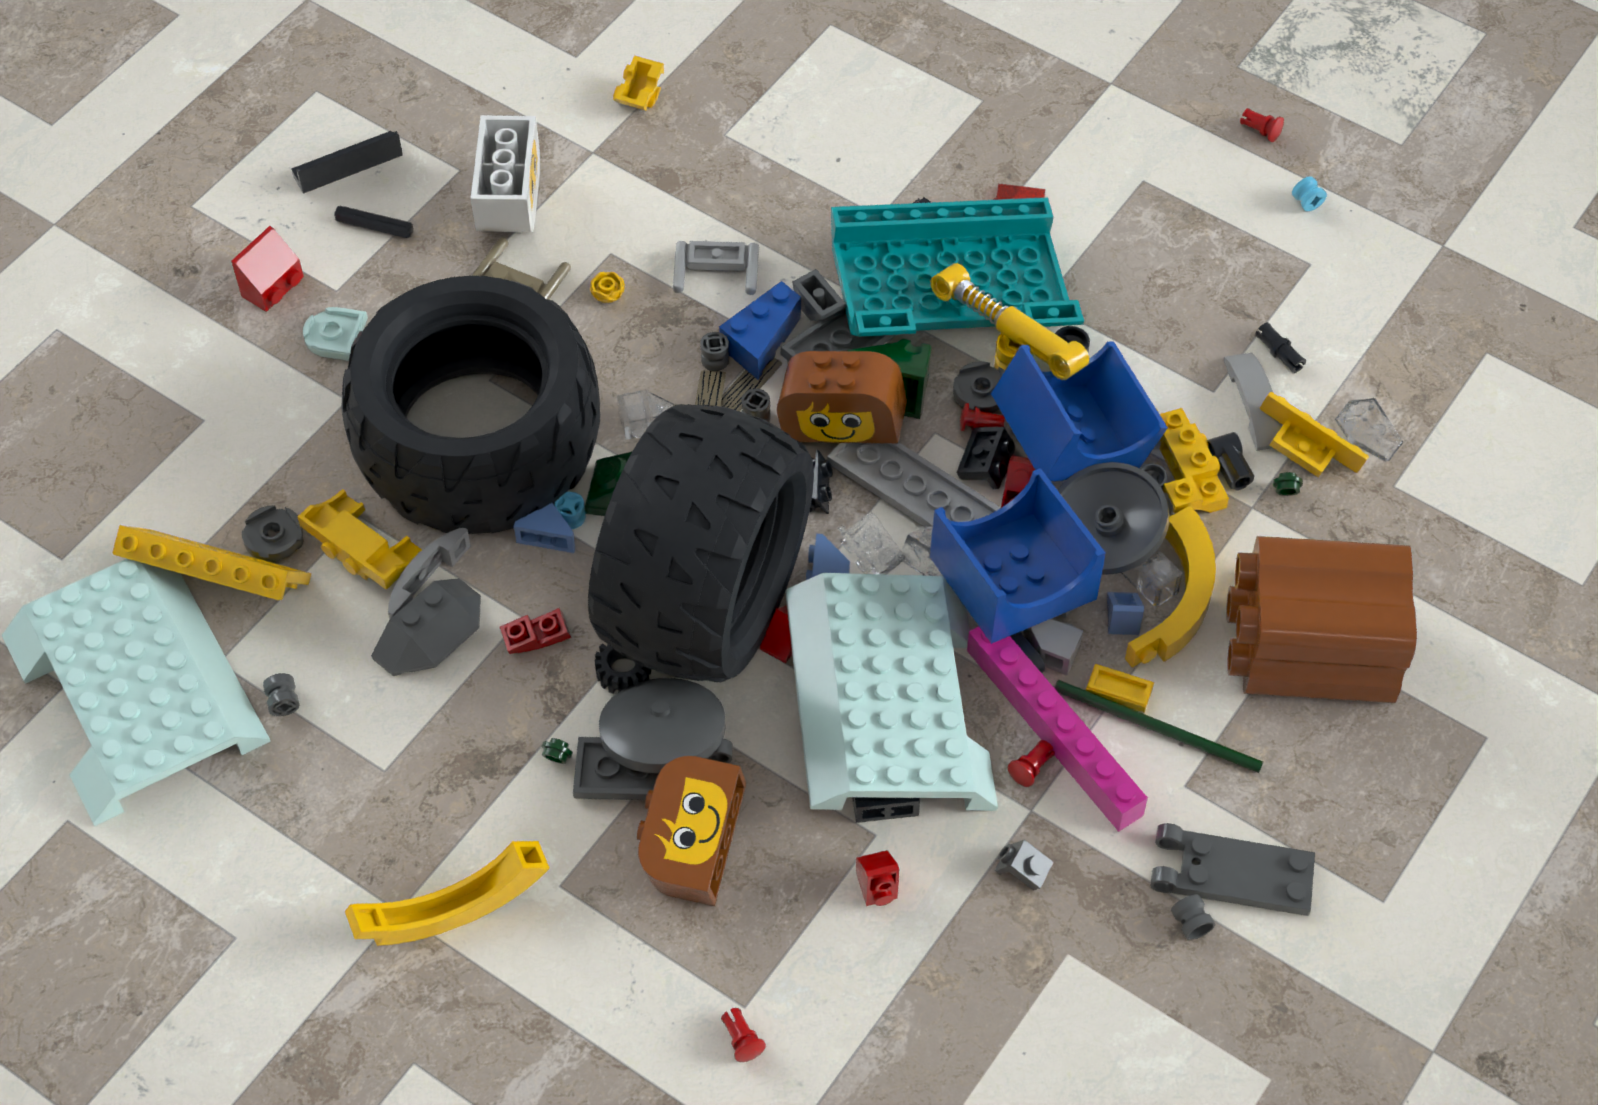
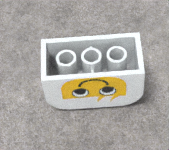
M481 115L471 191V205L476 231L533 232L540 177V149L536 116Z

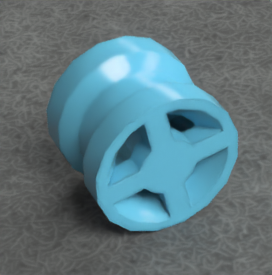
M1306 177L1300 180L1292 190V196L1296 200L1301 201V206L1305 211L1315 210L1323 204L1327 197L1326 191L1318 187V183L1313 177Z
M566 492L555 501V507L571 529L578 528L585 522V504L580 494Z

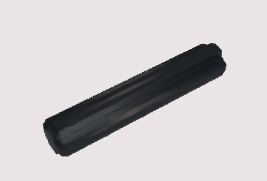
M341 205L337 206L334 213L335 220L338 222L404 238H410L413 233V224L408 221Z

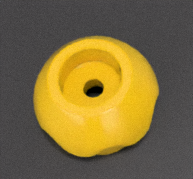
M599 272L590 283L591 294L602 303L617 301L625 289L623 278L619 277L615 272Z

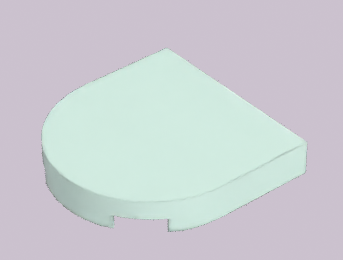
M340 307L325 308V311L315 316L311 315L303 327L306 346L318 356L349 361L351 346L359 331H363L368 319L367 312Z

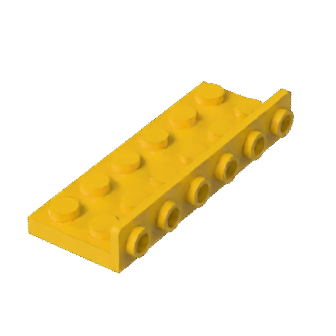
M119 525L113 548V555L275 600L283 599L286 587L297 589L298 584L309 585L312 574L148 528Z

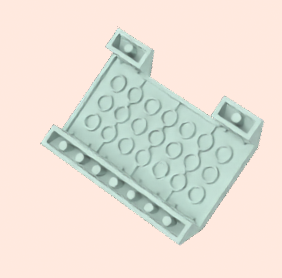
M125 559L23 605L2 634L4 642L25 684L55 671L91 743V747L69 775L94 826L124 812L119 802L120 799L234 744L237 745L241 755H244L271 742L181 573Z
M821 573L787 588L785 593L810 809L842 810L847 797L964 798L966 810L997 811L998 804L989 751L966 734L953 648H967L968 633L970 631L967 610L943 576Z

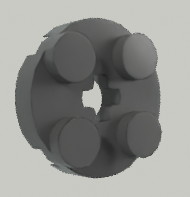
M984 361L972 362L963 366L953 383L955 400L961 407H964L965 403H969V409L972 410L975 407L980 408L982 412L988 413L1000 410L991 393L1005 370L1000 367L998 369L990 367V363ZM982 384L984 388H989L986 391L977 390V385Z
M275 505L264 506L255 510L246 519V526L244 531L242 530L245 548L253 557L272 563L290 556L297 549H300L304 542L303 528L300 527L298 515L286 507L285 510L276 509ZM272 529L274 532L280 530L278 535L274 537H268L269 530Z

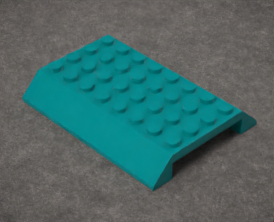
M1048 197L831 207L832 253L843 301L846 304L845 311L850 333L861 337L916 334V331L996 327L990 320H986L984 316H980L978 312L968 308L967 304H962L952 298L948 301H943L934 294L931 288V278L953 263H958L967 270L970 282L974 284V287H979V292L984 290L985 295L990 294L991 299L996 298V303L1002 302V307L1014 306L1044 327L1084 325L1079 301L1069 300L1050 235L1054 216Z

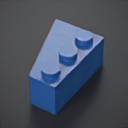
M781 281L719 326V332L724 334L729 341V356L756 379L759 380L767 363L775 357L778 347L782 342L786 341L801 319V296Z

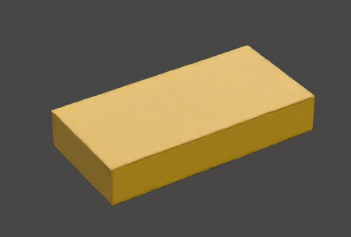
M1095 664L1086 691L1145 713L1154 682Z

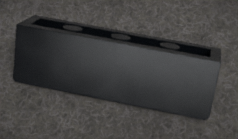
M388 131L291 168L293 177L302 193H307L403 156L400 137L397 131Z

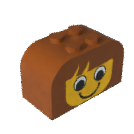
M806 351L798 353L788 363L776 411L780 428L799 442L898 444L907 404L901 370L894 360L877 352Z
M682 756L667 763L659 772L654 790H649L646 796L645 809H648L646 820H641L639 823L637 840H640L638 847L640 863L653 886L661 893L670 897L715 907L747 784L740 766L696 756Z

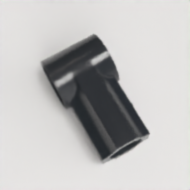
M1235 432L1207 440L1208 449L1212 456L1215 455L1217 457L1220 471L1230 489L1238 491L1246 488L1247 485L1253 482L1255 476L1243 456L1242 444Z

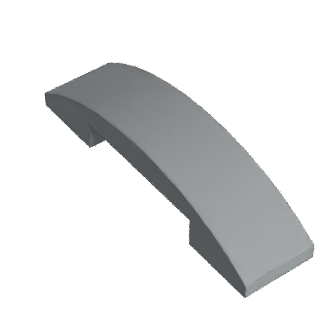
M1253 353L1224 357V363L1231 382H1236L1249 417L1248 429L1256 451L1273 448L1269 444L1282 427V424L1260 410V406L1269 392H1273L1264 369Z
M459 528L441 536L413 558L400 575L392 591L388 606L389 619L413 600V595L442 562L453 567L471 547L467 529Z

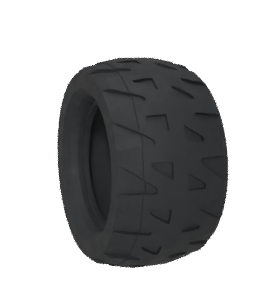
M488 276L450 277L420 285L392 299L376 312V315L363 331H359L351 346L348 368L345 369L343 376L341 403L343 423L353 458L365 479L381 499L386 498L390 501L399 515L417 525L421 523L441 530L444 533H449L459 528L467 529L468 534L502 532L513 529L515 521L544 508L550 503H553L555 506V501L570 489H574L581 480L592 456L598 435L601 415L598 378L592 356L585 341L570 320L568 314L556 302L547 300L533 288L515 281ZM496 374L511 377L523 382L538 395L532 407L519 420L498 431L475 437L456 438L434 435L418 428L407 419L410 409L425 392L442 382L465 375Z
M678 404L658 415L639 439L620 475L597 540L589 580L588 612L590 622L599 639L611 645L616 651L637 664L677 678L721 683L740 674L752 660L766 636L769 624L776 609L779 608L789 584L802 544L814 483L813 460L805 445L764 419L727 407L704 404Z

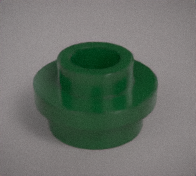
M1284 472L1280 473L1279 477L1273 479V486L1276 488L1277 494L1293 496L1300 493L1303 479L1297 477L1296 473Z
M551 738L550 742L544 741L541 746L544 749L542 753L544 758L560 764H566L567 758H571L573 752L568 749L569 744L557 738Z

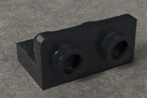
M1005 427L973 428L956 472L961 480H987L992 489L1000 488L1002 480L1006 476L1010 458L1015 451L1014 441Z

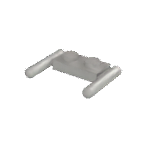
M678 241L675 252L673 291L681 293L684 290L685 267H688L690 270L744 271V268H747L745 292L748 295H754L757 289L759 245L757 243L745 245V242L690 241V244H687L685 241Z

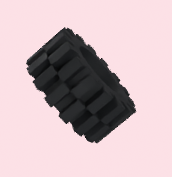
M602 643L599 646L600 652L596 651L594 661L598 682L600 681L603 689L608 687L609 693L614 694L616 689L620 692L630 685H636L641 681L650 679L651 669L641 666L634 662L635 666L630 671H614L611 668L614 661L629 658L616 651L611 645L607 644L606 646Z

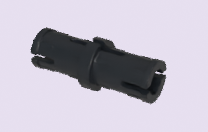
M1268 322L1258 328L1262 333L1256 331L1255 336L1270 349V354L1274 358L1278 357L1292 373H1297L1303 368L1299 363L1305 365L1306 359L1291 346V341L1288 338H1283Z

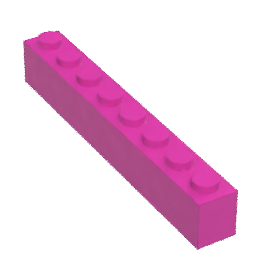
M979 626L969 631L967 652L1038 737L1053 746L1054 756L1117 831H1121L1143 817L1148 797L1015 641L1008 636L991 644Z

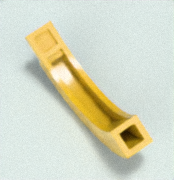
M1191 505L1169 517V527L1165 536L1177 553L1183 567L1185 593L1177 608L1168 618L1155 628L1128 643L1125 660L1132 668L1141 662L1143 664L1150 662L1157 654L1163 662L1176 655L1195 636L1208 611L1215 583V553L1208 531Z
M512 841L501 854L486 866L451 886L403 901L350 904L345 910V914L354 939H374L377 946L425 939L473 922L502 907L532 886L550 867L539 841Z

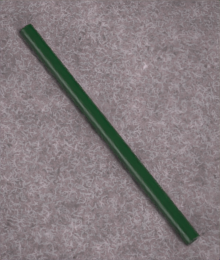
M1058 680L1055 685L1056 691L1062 695L1257 773L1262 768L1263 761L1061 680Z

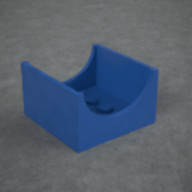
M1106 342L1096 354L1089 358L1087 366L1067 380L1058 379L1051 371H1041L1030 353L1029 345H1021L991 395L1034 469L1041 468L1050 481H1063L1088 466L1100 463L1117 462L1140 468L1168 427L1115 342Z
M1041 468L1032 472V476L1025 488L1012 501L985 517L972 521L955 522L947 519L943 507L934 510L930 558L991 644L1097 600L1106 553Z

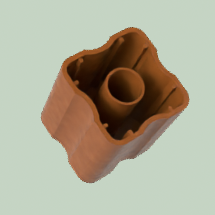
M1257 536L1252 553L1238 552L1235 565V586H1229L1226 619L1227 623H1236V639L1231 638L1228 646V675L1243 676L1244 694L1396 703L1401 691L1405 671L1410 667L1414 657L1417 642L1410 545Z

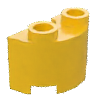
M634 55L631 64H627L624 69L623 79L626 81L615 88L613 100L647 111V107L652 108L661 91V87H658L657 83L660 75L664 74V64Z

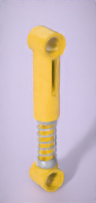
M953 263L931 278L932 291L940 300L948 301L952 298L962 304H967L968 308H972L974 312H978L980 316L990 320L996 326L997 331L1018 345H1029L1030 353L1047 363L1053 375L1058 379L1067 380L1088 365L1089 355L1081 343L1077 341L1068 343L1014 306L1002 307V302L996 303V298L991 299L990 294L985 295L984 290L979 292V287H974V284L970 282L969 273L962 265Z

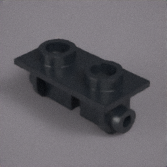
M816 450L815 458L811 457L814 466V483L809 512H813L815 508L821 507L826 514H829V501L832 500V491L829 486L830 477L833 475L832 465L829 460L823 457L819 450Z

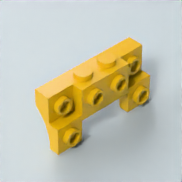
M1183 408L1161 413L1160 416L1168 429L1159 440L1161 441L1159 450L1175 481L1164 484L1163 492L1164 494L1167 493L1173 505V512L1177 513L1190 505L1194 510H1203L1209 513L1226 509L1229 497L1217 476V473L1220 472L1219 461L1215 455L1212 456L1205 434L1200 433L1195 423L1190 424Z
M344 489L323 503L308 506L297 516L300 527L322 542L321 549L329 558H336L341 561L345 569L352 575L358 574L365 580L371 578L386 590L399 579L407 565L422 551L421 548L411 542L410 537L407 535L396 545L389 548L388 541L357 519L365 511L364 504L354 501L346 494Z

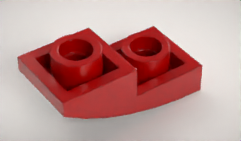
M560 608L532 620L528 615H525L500 626L509 654L541 649L571 638Z

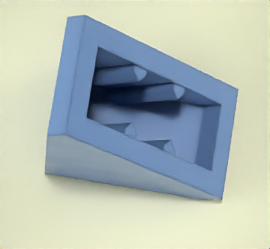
M553 503L515 521L516 543L570 553L575 552L574 533Z
M1107 592L1108 634L1139 635L1144 605L1138 593Z

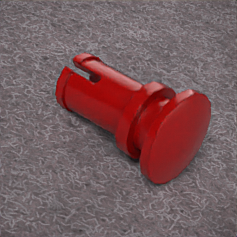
M1249 108L1242 114V116L1247 118L1240 119L1242 125L1260 131V134L1263 136L1268 135V141L1270 142L1277 140L1284 126L1283 117L1279 116L1275 119L1271 115L1264 116Z
M965 403L960 415V431H964L965 426L971 427V430L976 427H1004L1005 417L1003 415L982 412L977 407L974 410L969 409V403Z
M1040 740L1027 755H1022L1017 760H1012L1008 764L1007 768L1010 776L1021 786H1032L1035 777L1040 772V768L1055 755L1053 746L1045 740Z
M732 1008L730 1011L735 1018V1022L732 1021L727 1011L722 1015L721 1020L733 1039L731 1044L734 1050H736L734 1053L735 1060L742 1063L748 1062L761 1055L766 1048L764 1040L758 1038L754 1030H750L741 1009Z

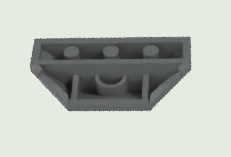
M460 578L433 581L388 621L371 655L372 659L392 676L401 675L404 672H416L437 667L479 629L481 595Z

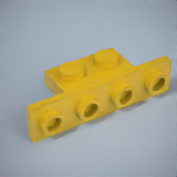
M1269 392L1260 406L1261 411L1283 425L1269 445L1318 478L1332 458L1355 473L1359 472L1369 458L1358 446L1350 444L1338 436L1335 431L1324 427L1309 414L1300 411L1289 404L1285 398L1277 396L1273 392Z

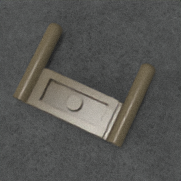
M500 237L472 274V276H488L519 282L533 288L537 293L549 300L571 270V266L567 262H562L548 283L544 284L543 280L496 262L509 244L506 238Z

